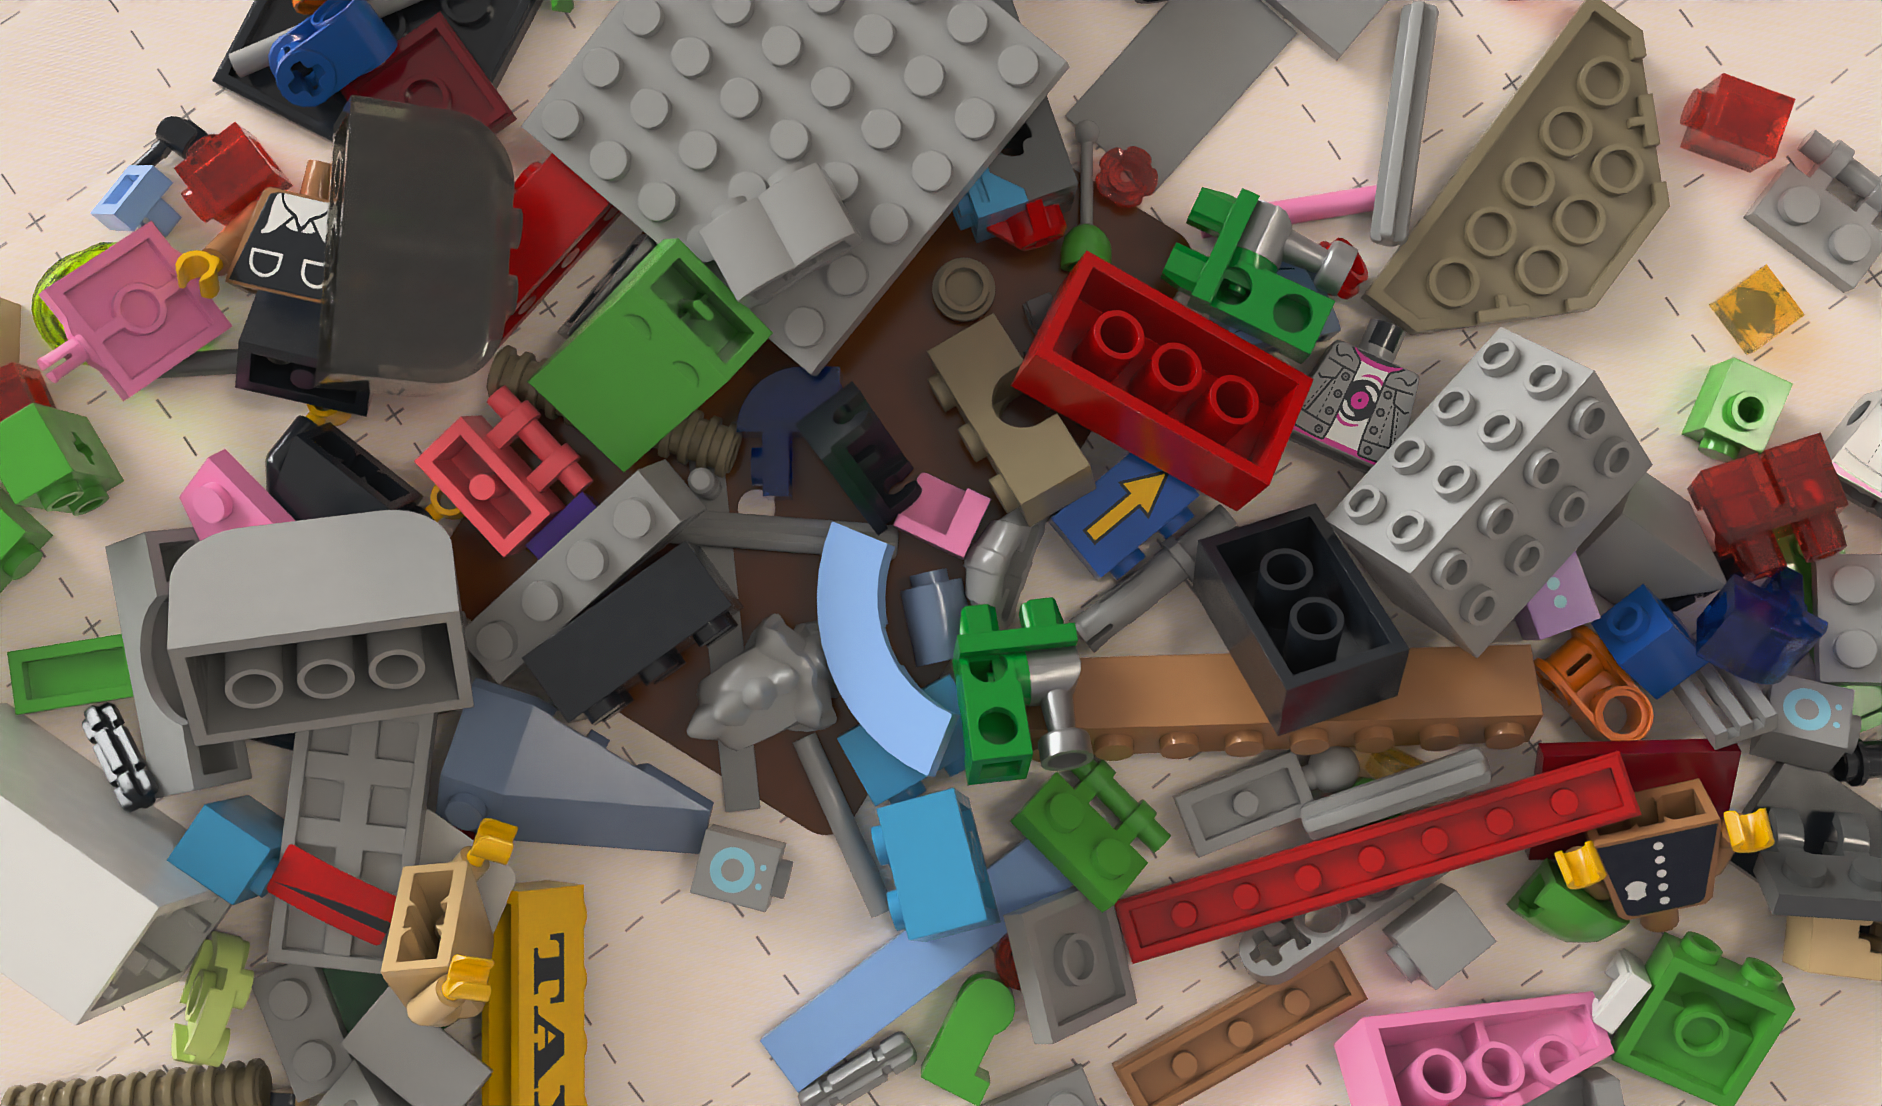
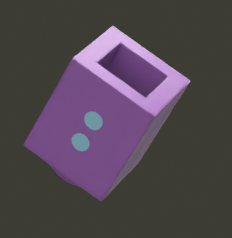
M1576 551L1573 552L1515 616L1514 619L1522 640H1543L1601 618Z

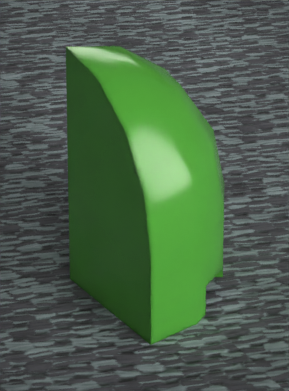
M1548 858L1541 863L1506 904L1513 912L1543 933L1564 942H1599L1621 931L1630 923V920L1617 916L1610 901L1596 900L1583 889L1567 888L1559 866Z

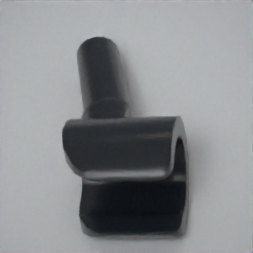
M177 116L166 117L159 123L155 135L157 140L151 145L149 150L131 165L156 166L161 160L166 159L172 150L184 160H190L202 151L209 136L206 131L191 120L182 119Z

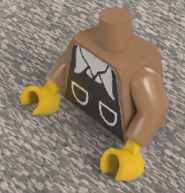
M317 160L307 161L300 193L267 187L262 192L259 200L251 201L202 251L194 250L183 253L175 264L179 287L183 289L190 280L200 278L201 297L212 299L217 296L220 290L218 276L227 274L225 282L246 293L256 295L258 290L331 306L340 329L346 327L345 323L350 316L360 314L365 330H373L378 325L374 306H376L390 274V267L382 244L359 219L364 214L351 205L339 202L346 170Z

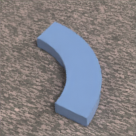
M832 521L823 547L817 586L818 625L829 671L846 705L866 732L887 752L905 765L926 776L935 777L960 715L944 708L928 696L909 675L904 665H900L890 645L885 628L888 624L885 594L889 565L895 546Z

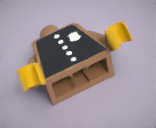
M1694 779L1634 792L1642 815L1585 831L1583 833L1587 842H1584L1585 845L1583 847H1572L1565 853H1562L1561 850L1554 853L1567 888L1583 889L1596 900H1611L1619 918L1625 920L1639 918L1640 924L1645 929L1658 933L1667 932L1678 925V909L1706 904L1713 897L1715 877L1722 874L1735 852H1757L1771 847L1775 841L1766 808H1759L1757 811L1747 815L1737 813L1736 811H1726L1723 817H1719L1700 779Z

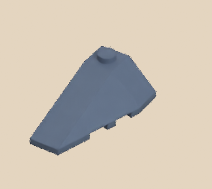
M477 677L472 683L474 707L462 710L440 774L435 812L438 816L461 830L477 833L480 822L484 818H492L518 827L513 841L700 854L705 831L710 822L714 805L713 801L649 763L634 766L606 749L610 740L591 729L587 736H584L554 718L557 708L539 697Z

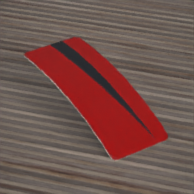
M294 844L288 845L267 885V891L277 898L341 931L376 946L382 943L391 925L397 897L322 861Z

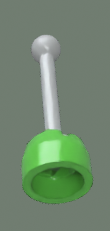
M1091 120L1079 122L1074 131L1076 140L1081 144L1080 224L1073 227L1065 235L1061 247V269L1067 272L1073 269L1086 250L1112 264L1110 241L1100 228L1093 225V143L1097 141L1100 131L1098 125Z

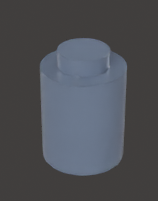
M947 568L910 576L912 589L900 591L916 667L953 659L956 637L959 635L961 610L963 607L968 606L962 578L949 580Z

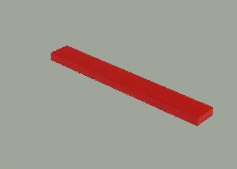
M1616 750L1121 898L1114 906L1132 964L1642 814L1620 751Z

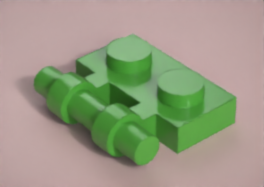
M1093 759L1082 767L1070 770L1079 779L1074 787L1058 772H1055L1045 780L1010 822L1103 913L1115 905L1148 864L1130 845L1132 841L1138 837L1155 853L1169 840L1171 835L1154 819L1157 812L1144 799L1137 802L1113 778L1116 771L1105 760L1097 762ZM1095 796L1120 819L1114 828L1089 804Z

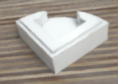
M1625 948L1617 952L1604 972L1613 979L1609 990L1601 1000L1594 998L1592 1003L1593 1022L1611 1034L1615 1032L1652 986L1643 961Z

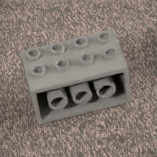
M1500 327L1325 520L1393 604L1472 656L1478 658L1653 464L1595 370Z

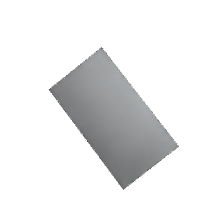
M1168 0L1065 116L1076 126L1083 120L1094 121L1100 131L1095 143L1154 194L1296 36L1297 32L1261 0Z

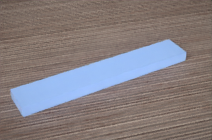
M1025 838L987 867L1000 923L928 942L909 941L907 932L904 929L762 1036L760 1042L799 1093L1008 935L1003 915L1064 891L1073 884Z

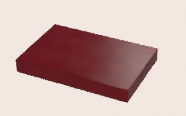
M1707 738L1538 743L1534 775L1618 750L1620 751L1634 792L1700 779L1719 817H1723L1724 812L1730 809L1742 752L1737 743L1715 750ZM1582 832L1524 850L1528 860H1545L1546 858L1553 860L1556 859L1554 853L1561 850L1562 853H1565L1568 849L1576 846L1583 847L1585 845L1584 842H1587Z

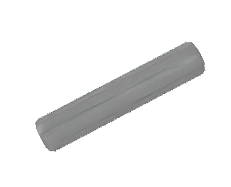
M1473 746L1303 804L1300 808L1302 824L1312 840H1320L1488 784L1492 780V773L1484 752L1480 747Z

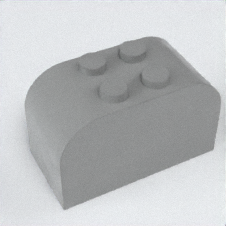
M382 510L231 529L209 536L190 547L178 559L172 569L169 581L167 651L195 747L474 707L468 648L452 543L446 530L427 516L403 510Z

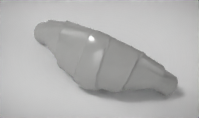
M1017 508L1001 519L991 521L976 542L971 543L965 554L963 565L966 568L965 596L970 600L971 606L982 604L994 606L996 608L999 630H1008L1013 623L1021 591L1024 589L1033 564V557L1045 532V523L1052 515L1029 527Z

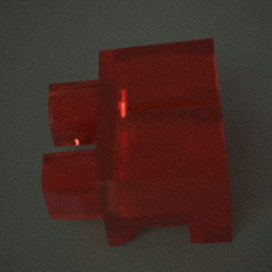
M1821 432L1764 450L1760 456L1758 453H1754L1701 470L1687 488L1697 512L1704 510L1715 533L1714 542L1718 556L1722 557L1732 554L1735 563L1748 582L1772 576L1781 572L1787 566L1776 539L1794 534L1806 563H1813L1835 556L1847 547L1838 515L1849 504Z

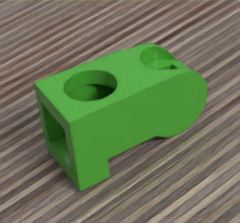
M982 971L969 976L965 980L921 1065V1078L976 1106H980L990 1085L989 1071L979 1067L994 1035L1006 1030L1013 1021L1015 1013L1013 991L1006 979L998 973Z

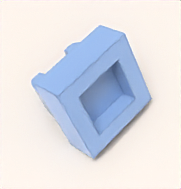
M129 165L90 213L109 230L135 231L137 227L140 228L152 221L165 238L182 218L161 198L173 182L154 165Z

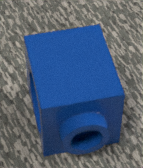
M1644 584L1602 614L1601 618L1591 623L1618 665L1656 700L1710 662L1681 619Z

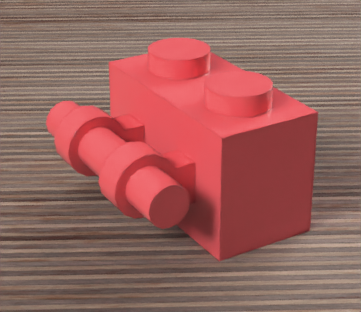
M504 385L487 400L491 408L502 418L494 428L482 415L461 416L414 462L503 557H507L524 551L527 548L525 545L566 507L549 488L554 482L559 480L574 497H577L594 480L577 463L581 458L579 454L568 443L561 446L538 421L541 417L540 412L528 400L521 402ZM518 437L542 461L534 471L510 446Z

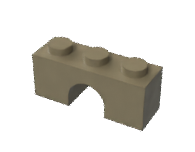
M994 313L927 351L936 373L927 378L928 384L944 411L947 412L956 407L966 424L957 430L975 462L987 457L997 475L988 481L1007 514L1018 508L1028 526L1031 527L1097 489L1089 462L1058 413L1035 426L1027 428L1013 427L1001 420L1008 404L1024 394L1011 386L1023 362V358Z

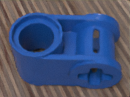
M327 0L311 16L284 35L279 36L272 44L268 54L269 67L276 78L277 87L285 99L297 106L315 107L324 103L329 97L360 75L380 66L395 51L398 40L367 0ZM301 61L307 68L312 67L313 71L304 77L299 71H292L291 67L293 64ZM318 84V88L314 90L313 86Z

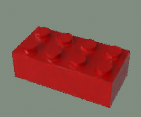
M1086 250L1060 284L1011 386L1237 512L1270 485L1314 379Z

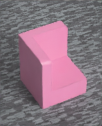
M921 473L916 480L922 488L921 495L910 507L901 514H898L893 526L905 534L963 560L991 499L967 488L964 491L930 474Z

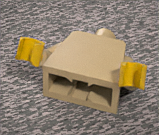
M484 818L480 822L473 845L462 848L451 862L403 867L381 974L407 1009L408 1018L412 1023L431 1027L449 1026L456 1022L457 1019H467L478 1015L489 1000L492 987L487 985L490 970L494 966V960H491L494 939L477 882L489 869V861L507 865L514 847L513 840L518 831L517 826L492 818Z

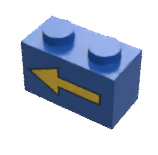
M1129 453L1095 481L1097 489L1065 506L1048 523L1096 580L1110 572L1117 581L1146 557L1139 548L1142 543L1157 531L1165 540L1168 539L1195 516L1187 506L1198 498L1200 494L1190 485Z

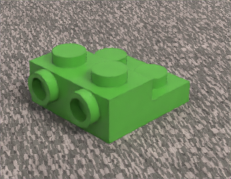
M1688 931L1683 939L1664 932L1644 965L1652 986L1624 1019L1611 1040L1615 1052L1610 1055L1611 1060L1714 1105L1735 1106L1795 1011V1007L1784 983H1782V975L1766 962L1757 958L1747 957L1741 965L1722 957V949L1704 935Z

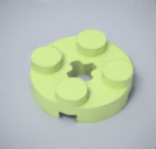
M214 930L211 932L212 940L205 939L201 944L187 976L180 1003L187 1004L185 1020L188 1021V1026L178 1023L174 1024L171 1054L175 1061L199 1066L219 1067L225 1058L230 1041V1028H226L232 1008L242 1010L245 1007L252 989L254 971L244 969L250 949L249 941L243 940L242 937Z

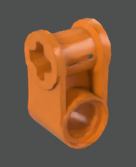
M1584 624L1570 630L1572 637L1545 660L1538 657L1534 659L1536 677L1539 684L1555 701L1563 706L1583 732L1592 740H1640L1651 729L1654 715L1649 699L1618 665L1601 638ZM1612 698H1617L1622 702L1627 713L1625 725L1616 733L1607 727L1603 718L1604 707Z

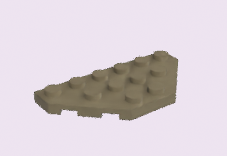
M1584 0L1408 234L1407 242L1399 246L1362 295L1361 299L1411 336L1585 312L1594 308L1670 207L1667 182L1661 181L1656 146L1660 144L1653 93L1648 94L1643 58L1647 54L1643 30L1602 0Z

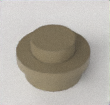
M956 258L945 263L936 273L932 285L933 299L937 308L946 317L959 322L973 321L983 316L991 307L995 297V281L989 269L981 262L971 258Z

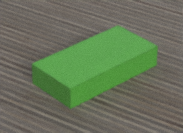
M122 634L7 652L16 715L134 697Z

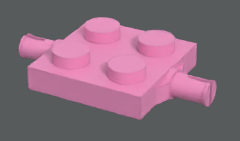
M150 221L38 294L63 325L68 341L44 357L37 359V363L40 369L44 371L60 359L65 358L66 361L45 375L49 380L57 383L59 379L84 362H87L88 365L100 371L119 397L125 401L227 331L232 325L212 299L201 297L200 278L190 280L183 289L179 287L175 264L182 253L172 248L155 224Z

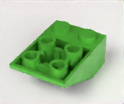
M679 238L663 239L531 376L527 383L622 472H625L727 383L773 332L748 307L737 302L733 292Z

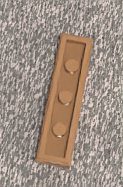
M1337 947L1290 980L1279 985H1265L1256 982L1112 1063V1066L1134 1106H1179L1363 1003L1368 998L1341 949Z

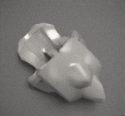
M774 613L763 619L752 632L743 653L698 683L697 698L699 705L691 717L686 730L687 735L697 739L719 740L725 747L739 751L786 729L809 732L823 730L835 724L837 716L832 707L831 698H838L840 693L828 668L822 648L818 621L796 625L794 630H792L785 624L779 614Z

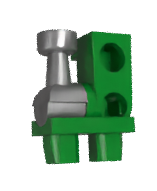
M1202 187L1186 224L1218 238L1208 257L1176 242L1160 278L1179 292L1190 296L1187 307L1202 314L1206 313L1225 325L1241 330L1279 349V354L1302 364L1311 355L1335 304V300L1278 275L1279 267L1282 262L1316 273L1313 282L1314 286L1336 297L1353 265L1359 249L1339 240L1332 242L1329 249L1322 247L1294 231L1287 212L1279 205L1276 206L1260 200V195L1242 188L1238 197L1235 198L1224 192Z
M1053 597L1031 599L1021 604L1019 611L1021 628L999 630L996 608L989 604L965 606L961 610L959 635L956 637L952 665L956 680L966 753L964 763L967 786L1027 778L1033 757V749L1025 707L1041 705L1048 733L1043 735L1038 741L1041 767L1049 771L1072 770L1082 767L1094 759L1089 733L1081 728H1075L1073 694L1081 672V660L1076 647L1078 643L1075 623L1064 624L1056 600Z

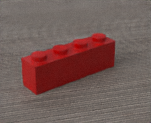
M553 153L542 164L539 161L534 162L519 175L513 186V190L516 193L500 210L493 208L476 222L470 233V236L473 238L472 241L457 257L449 255L437 264L427 279V283L430 286L421 295L473 344L490 356L498 350L622 214Z

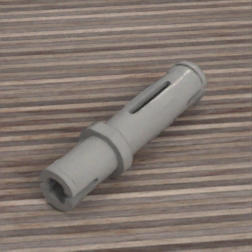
M1218 504L1202 520L1179 538L1175 539L1171 535L1168 539L1164 540L1161 543L1164 548L1161 552L1135 572L1128 575L1085 611L1083 610L1076 617H1073L1069 622L1075 623L1076 631L1093 653H1095L1110 638L1152 608L1160 599L1187 578L1193 583L1198 540L1238 528L1239 526H1236L1237 522L1221 504Z

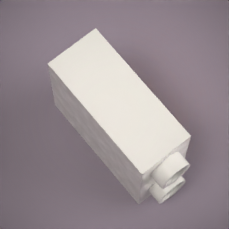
M0 703V973L74 1026H77L180 981L194 961L203 941L211 937V932L216 930L232 905L167 861L187 831L185 827L153 805L147 809L139 808L133 812L124 810L114 793V790L117 788L109 783L101 768L24 714L16 715L15 708L10 704Z

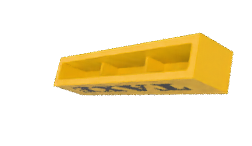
M542 880L515 883L513 890L510 891L507 904L493 934L494 946L491 960H494V966L490 970L487 985H490L492 990L490 998L482 1010V1062L494 1070L491 1073V1077L482 1087V1106H588L585 1097L587 1036L584 1031V992L587 986V973L584 966V927L587 920V909L584 902L583 884Z

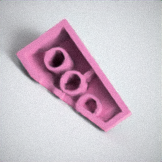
M1593 991L1363 1017L1334 1043L1351 1106H1523L1615 1052L1608 1032L1593 1022L1592 1003L1595 998Z

